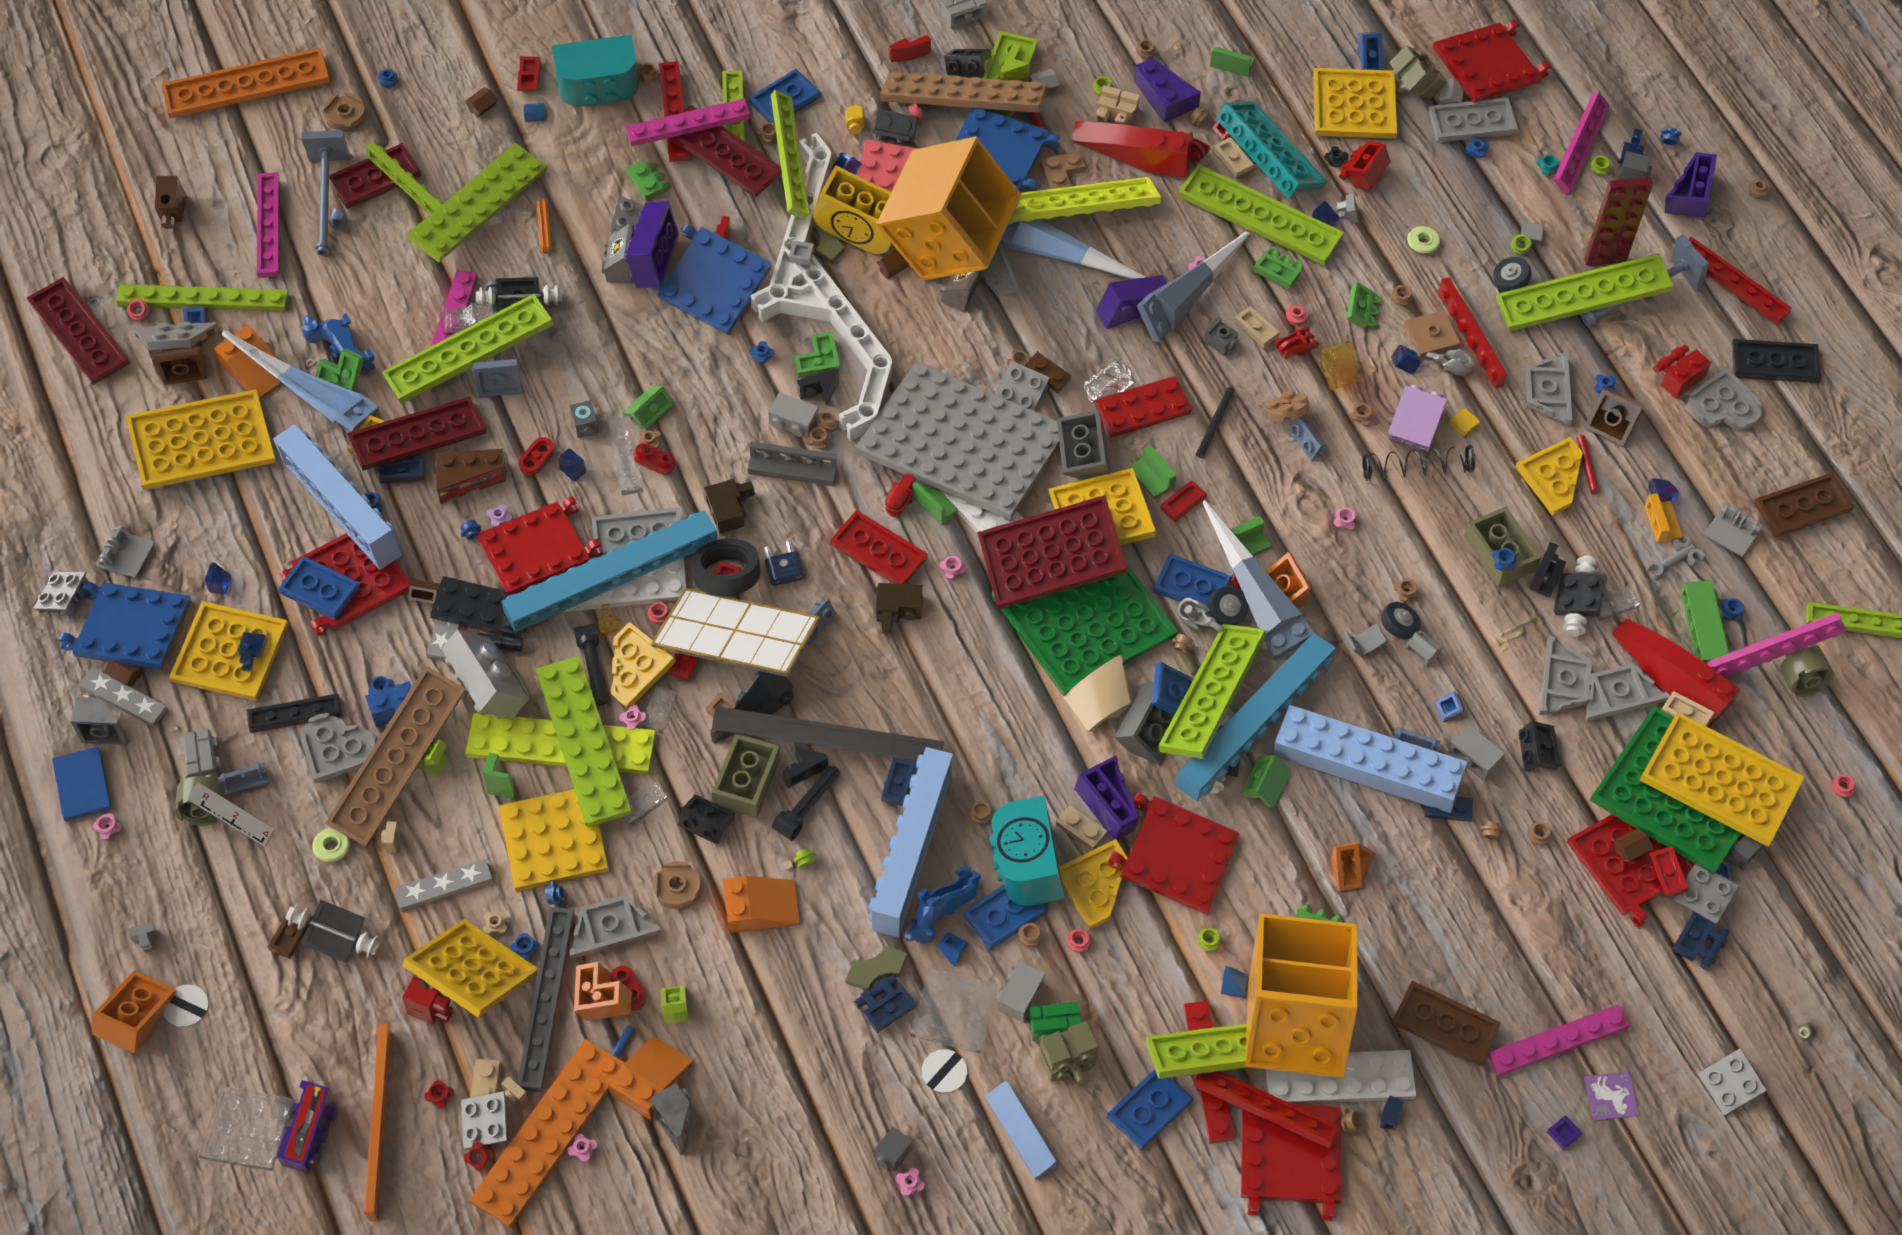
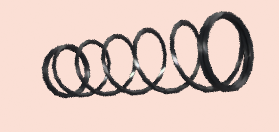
M1472 445L1466 446L1464 462L1460 451L1455 446L1450 447L1445 457V463H1443L1437 449L1431 448L1426 455L1424 466L1418 452L1412 449L1407 454L1404 468L1398 454L1391 451L1387 455L1384 471L1375 453H1364L1362 457L1364 479L1366 481L1371 480L1372 463L1370 455H1374L1378 460L1383 479L1385 480L1387 461L1391 453L1397 456L1403 477L1405 478L1407 460L1412 451L1417 454L1423 475L1426 476L1427 459L1431 450L1437 452L1445 475L1448 454L1452 448L1457 450L1461 458L1464 473H1466V468L1468 472H1474L1476 464L1474 448ZM1469 449L1471 454V467L1469 461Z

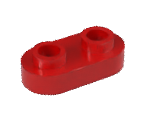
M546 437L534 440L519 459L520 471L528 476L537 474L553 456V442Z
M638 444L633 452V459L637 464L662 475L671 474L676 466V460L671 454L649 444Z
M618 966L611 972V982L620 981L632 991V994H637V997L631 1001V1011L640 1010L646 1003V995L633 970L628 966ZM621 974L626 975L624 979L618 978Z

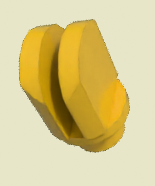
M859 105L849 106L845 111V125L853 135L859 134L865 126V113Z

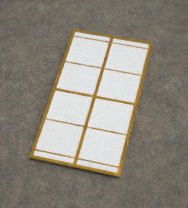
M685 588L651 642V647L788 677L819 623L820 616L726 596H714L702 591Z

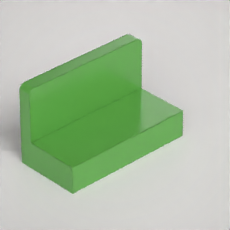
M1216 47L1212 50L1210 66L1248 77L1255 57Z
M651 386L622 414L624 417H632L640 429L643 430L654 423L675 402L663 386Z
M1151 445L1143 449L1142 459L1129 466V469L1133 468L1137 480L1153 498H1157L1175 487V472Z
M917 482L913 484V499L941 526L958 514V508L937 488L927 484L920 486Z
M1261 516L1230 529L1252 556L1271 547L1269 540L1263 533L1265 522Z
M489 753L482 772L488 794L515 799L516 793L511 775L503 773L498 754Z
M1276 755L1258 756L1241 794L1245 798H1260L1269 808H1274L1291 771Z

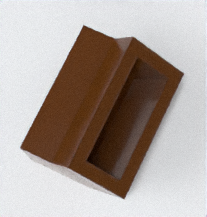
M483 87L468 98L465 103L469 111L478 118L497 104L499 99L490 89Z
M897 249L877 261L880 272L887 280L908 267V262Z
M414 579L409 588L408 599L434 604L440 584Z
M109 661L104 672L124 685L133 686L142 675V667Z
M1639 828L1614 840L1615 852L1621 856L1623 862L1631 861L1654 849L1647 834Z

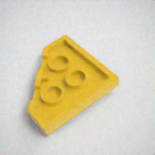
M1571 437L1517 462L1515 466L1552 516L1571 507L1583 452Z
M631 622L614 637L613 646L615 647V653L612 661L613 685H611V695L628 710L629 706L634 705L676 663L674 657L660 646L651 644L653 640Z
M1116 839L1059 866L1062 886L1088 930L1110 920L1122 880L1120 878L1122 871L1108 866L1107 863L1113 851L1120 853L1127 859L1126 854Z

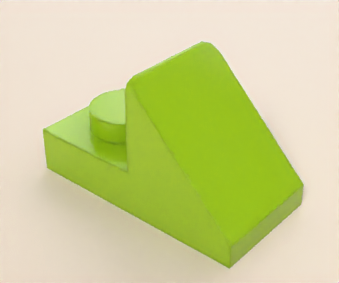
M1013 43L1000 70V80H1022L1029 76L1030 64L1023 62L1022 44Z
M435 740L417 769L438 776L448 760V757L443 752L447 744L442 740Z
M685 985L661 988L664 1022L669 1024L688 1021Z

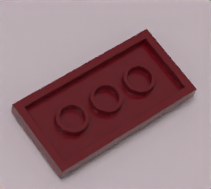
M403 143L385 150L391 159H396L400 163L401 168L406 172H410L415 179L421 176L420 169ZM369 158L329 175V181L346 209L398 187Z

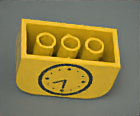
M835 165L819 195L813 212L817 225L824 231L873 254L887 252L892 244L876 225L891 192Z

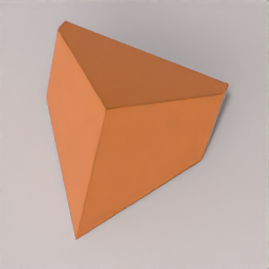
M1358 842L1334 846L1330 861L1339 891L1362 888L1364 878L1375 856L1374 851Z

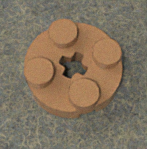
M344 93L345 96L340 97L335 95L324 105L326 122L333 128L350 132L366 116L363 101L352 93Z
M1285 391L1281 393V397L1265 403L1269 419L1275 422H1284L1285 417H1291V420H1294L1309 411L1307 395L1294 394L1293 391Z
M674 861L664 865V868L659 872L657 871L653 878V889L655 896L662 906L683 908L695 903L700 893L701 882L699 874L689 864ZM676 880L683 884L679 889H674L670 885L675 884Z

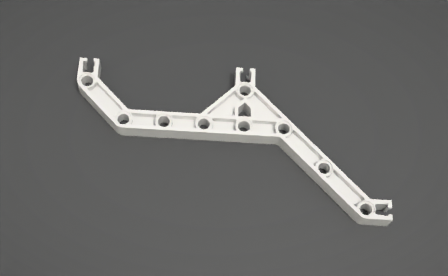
M816 132L812 134V146L810 148L807 146L806 143L808 141L805 138L799 141L800 155L807 163L804 181L809 215L806 219L791 214L770 285L750 295L751 308L754 312H759L761 322L780 313L831 322L865 367L867 374L858 405L839 414V427L842 431L847 430V438L851 442L865 434L883 408L892 377V359L813 254L810 265L789 262L793 241L809 243L813 225L815 224L813 212L832 169L831 151Z

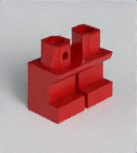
M412 977L402 996L407 1014L434 1024L436 1019L447 1023L453 1013V1007L450 1006L451 999L442 995L434 987L431 990L425 989L422 979Z

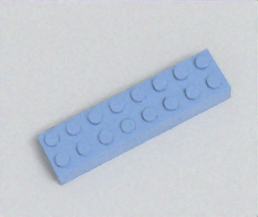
M294 424L273 438L285 466L379 570L402 556L399 549L401 543L394 535L396 531L389 521L385 523L382 520L383 516L379 510L370 507L371 503L364 494L362 496L359 495V490L352 481L348 483L344 472L340 468L336 469L334 467L335 464L328 455L324 456L322 454L323 451L316 442H311V438L306 430L303 429L301 431Z
M1289 705L1277 735L1273 754L1279 758L1420 804L1436 807L1448 813H1451L1467 765V761Z
M926 747L924 754H919L916 764V768H918L917 774H913L909 786L911 792L910 795L906 794L904 798V813L899 815L896 823L897 835H892L889 849H891L890 856H885L882 866L884 870L883 877H878L875 888L877 890L876 898L872 897L869 904V921L872 922V931L900 938L952 778V753Z

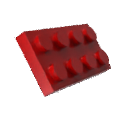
M1176 376L1096 399V407L1100 411L1111 438L1189 415L1192 411Z
M855 510L830 540L831 546L895 584H907L928 559V553L858 510Z

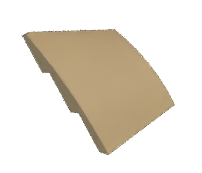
M1118 655L1096 669L1064 696L1066 702L1089 732H1093L1108 717L1118 718L1133 704L1131 693L1128 690L1129 682L1128 677L1125 676L1123 662L1125 661L1122 655Z

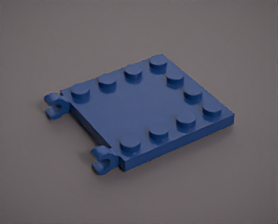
M972 108L955 140L958 141L977 136L1019 192L1037 191V188H1035L1037 181L1027 179L1043 146L1053 151H1057L1060 143H1058L1060 136L1056 134L1049 135L1048 130L983 108Z
M684 224L681 231L692 242L665 283L662 282L661 287L652 289L659 291L657 296L664 302L729 335L751 301L750 295L756 293L773 265L762 257L702 226L699 231H696L690 225Z
M86 581L82 587V590L86 591L84 598L95 599L78 638L69 633H61L58 639L59 642H62L60 648L66 651L72 650L73 655L76 657L108 662L116 661L128 665L162 670L190 606V595L105 582L99 587L93 582Z

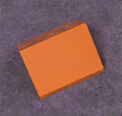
M1288 552L1271 566L1266 573L1295 607L1298 608L1308 604L1311 587L1291 552Z

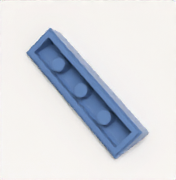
M1008 1081L1001 1083L987 1094L985 1099L1033 1178L1037 1179L1056 1168V1159Z

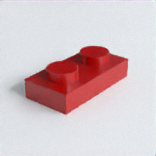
M1672 846L1649 853L1665 898L1689 891Z

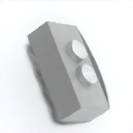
M457 629L443 646L442 651L446 655V664L454 668L456 672L454 677L457 681L464 684L466 688L465 694L474 700V709L479 714L485 715L490 713L497 719L502 717L513 719L529 700L527 689L520 676L490 638Z

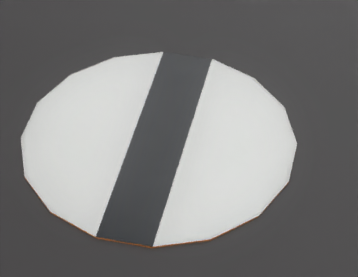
M185 984L176 987V993L163 1012L164 1017L175 1026L186 1027L197 1023L207 1012L209 1003L207 994L202 988L195 985Z
M948 1049L937 1050L929 1054L921 1068L922 1078L926 1085L932 1090L941 1093L952 1092L958 1089L965 1082L967 1076V1065L963 1057Z

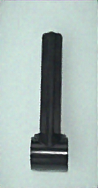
M596 623L574 627L577 647L583 650L595 704L603 706L608 703V696L596 648L600 643Z
M829 766L791 811H781L776 816L771 826L772 829L793 841L803 827L802 819L840 776L841 772L836 766Z

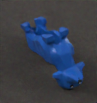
M346 313L342 316L341 320L328 319L322 323H319L318 320H313L308 315L304 316L305 325L302 326V334L307 342L316 343L321 339L327 340L331 343L330 349L335 358H340L341 350L347 348L364 357L361 371L366 370L370 373L375 369V364L372 362L374 361V355L370 349H365L364 353L357 349L354 334L349 327L351 320Z
M964 865L956 870V875L959 877L953 884L938 887L928 893L926 888L917 892V897L920 899L916 907L917 919H911L912 927L905 933V940H915L921 944L931 942L936 936L933 930L934 923L946 915L955 913L957 908L976 897L981 874L975 871L971 872V868Z

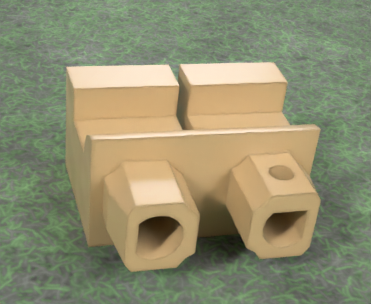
M1103 85L1101 97L1097 102L1096 122L1107 123L1108 120H1112L1114 124L1131 125L1139 109L1140 95L1127 91H1122L1121 94L1120 89Z

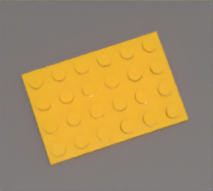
M256 389L125 415L143 490L276 463Z
M1677 712L1643 772L1640 781L1769 847L1804 776Z

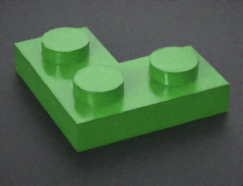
M832 332L811 335L814 352L794 356L798 378L820 374L836 368L840 371V362Z
M347 348L341 350L338 365L326 359L319 360L315 377L355 392L364 357Z

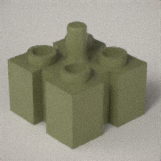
M1407 45L1389 62L1394 68L1392 70L1393 73L1403 81L1396 89L1400 95L1408 91L1409 93H1416L1419 97L1423 96L1431 99L1448 83L1440 71L1436 70L1435 64L1428 54L1421 51L1417 52L1414 48Z
M1087 1021L1071 1026L1067 1031L1061 1033L1058 1031L1041 1038L1039 1057L1050 1082L1054 1080L1063 1081L1071 1076L1070 1072H1072L1078 1084L1083 1083L1086 1080L1083 1072L1091 1070L1096 1064L1095 1055L1098 1050L1097 1043Z

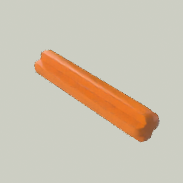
M545 199L538 200L540 248L543 253H550L552 251L548 201Z

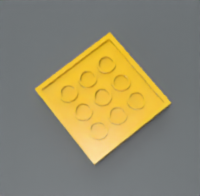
M1314 68L1315 136L1396 139L1397 118L1395 75L1393 71Z
M1133 468L1048 488L1054 510L1105 495L1120 546L1156 537V530Z
M202 601L169 679L174 683L257 701L288 628V621Z
M574 789L498 805L516 892L550 885L553 880L559 883L609 871L599 824L586 827Z
M466 919L461 920L404 958L402 965L477 1017L483 1015L532 980L538 973L536 966Z

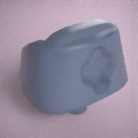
M338 208L332 210L329 218V223L333 229L341 230L348 224L346 213Z

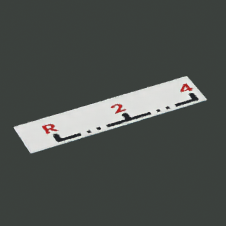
M196 782L187 800L264 847L274 830L199 782Z

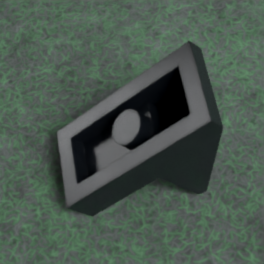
M832 369L797 380V393L800 399L811 398L821 393L825 404L828 405L839 385L838 369Z
M795 747V756L799 763H793L783 770V781L787 788H790L827 770L829 767L827 755Z

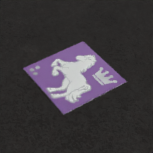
M1630 1072L1584 1076L1594 1120L1640 1116Z

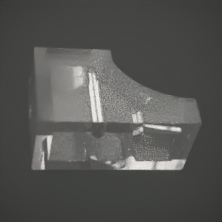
M472 302L471 305L465 308L446 309L444 313L445 331L458 333L493 315V305Z
M1116 360L1083 383L1089 401L1093 403L1096 402V399L1129 390L1137 385L1130 367Z

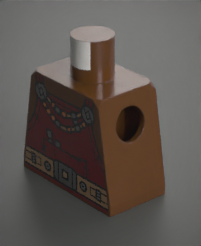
M156 176L155 210L161 220V227L165 229L174 228V222H181L183 220L187 195L178 176Z

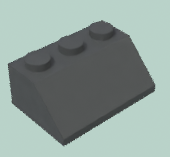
M1095 410L1057 418L1063 474L1085 480L1111 473L1105 427L1100 411Z
M1143 683L1114 738L1128 752L1159 765L1162 763L1166 753H1161L1158 745L1174 715L1152 705L1154 683Z

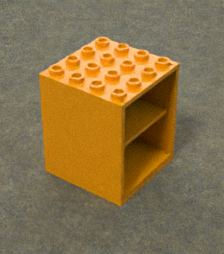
M976 136L912 150L876 225L922 280L988 269L1022 194Z
M1259 913L1248 980L1245 1067L1344 1078L1357 1012V924Z

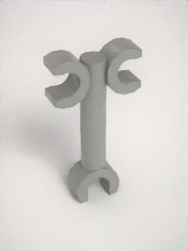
M1683 534L1682 541L1684 543H1680L1677 539L1673 542V547L1678 550L1676 553L1660 562H1649L1646 570L1656 569L1657 572H1655L1653 578L1654 580L1659 579L1664 569L1687 557V563L1693 567L1696 563L1693 557L1703 561L1705 557L1704 552L1690 544L1691 538L1689 535Z

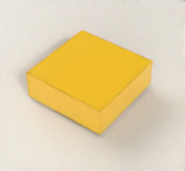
M1464 408L1449 420V424L1465 437L1479 426L1480 421Z

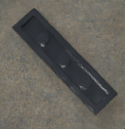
M332 694L247 709L249 731L254 733L309 723L308 720L318 714L329 713L330 716L342 717L339 694Z

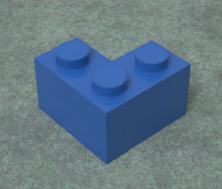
M410 681L365 696L376 727L390 722L412 688Z

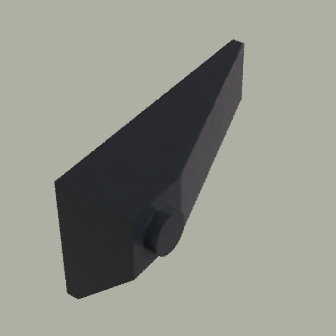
M761 668L752 677L751 680L754 683L748 691H741L737 696L738 700L733 709L772 715L792 701L793 685L784 673ZM710 730L711 741L714 744L735 734Z

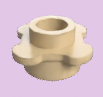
M500 911L493 914L486 912L484 914L485 926L483 931L486 934L499 935L506 932L505 920L507 919V914Z

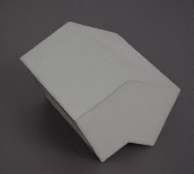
M1052 69L1028 76L1029 82L1047 83V91L1057 89L1060 86L1057 75Z
M1446 80L1448 83L1440 91L1439 100L1441 104L1462 103L1464 89L1458 80Z
M1422 630L1415 632L1405 647L1407 652L1426 667L1442 649L1438 643Z

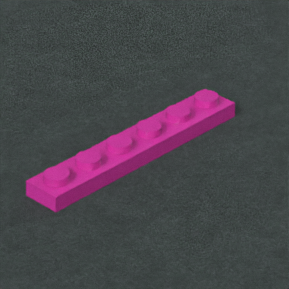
M1600 92L1592 93L1554 178V181L1564 194L1572 192L1610 105Z
M739 99L625 127L630 145L633 147L750 119V113L745 99Z
M278 172L257 175L258 278L280 276V176Z
M456 270L431 346L461 331L478 280L477 273Z
M1839 612L1706 663L1723 677L1727 678L1781 656L1792 654L1805 647L1813 646L1829 638L1837 637L1847 631Z
M1618 1004L1490 1051L1487 1057L1497 1076L1500 1077L1627 1030L1630 1024Z

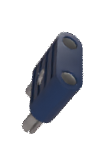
M792 541L785 543L788 553L773 556L770 546H768V550L767 547H764L766 556L764 562L772 586L796 582L805 578L799 553L795 552Z

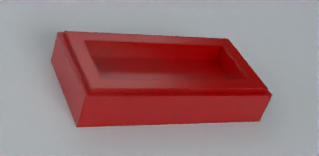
M1191 480L1160 504V509L1176 522L1206 499L1207 493Z

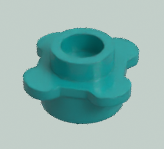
M1551 154L1544 155L1542 159L1540 158L1536 162L1544 175H1549V173L1554 171L1557 172L1560 167L1558 159Z

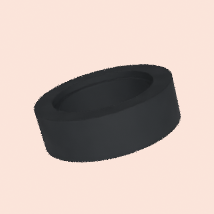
M726 538L711 541L700 547L692 558L694 582L701 591L710 595L733 596L743 593L752 588L760 578L761 570L758 551L752 544L740 539ZM722 560H739L747 564L742 570L728 575H716L706 571L711 564Z

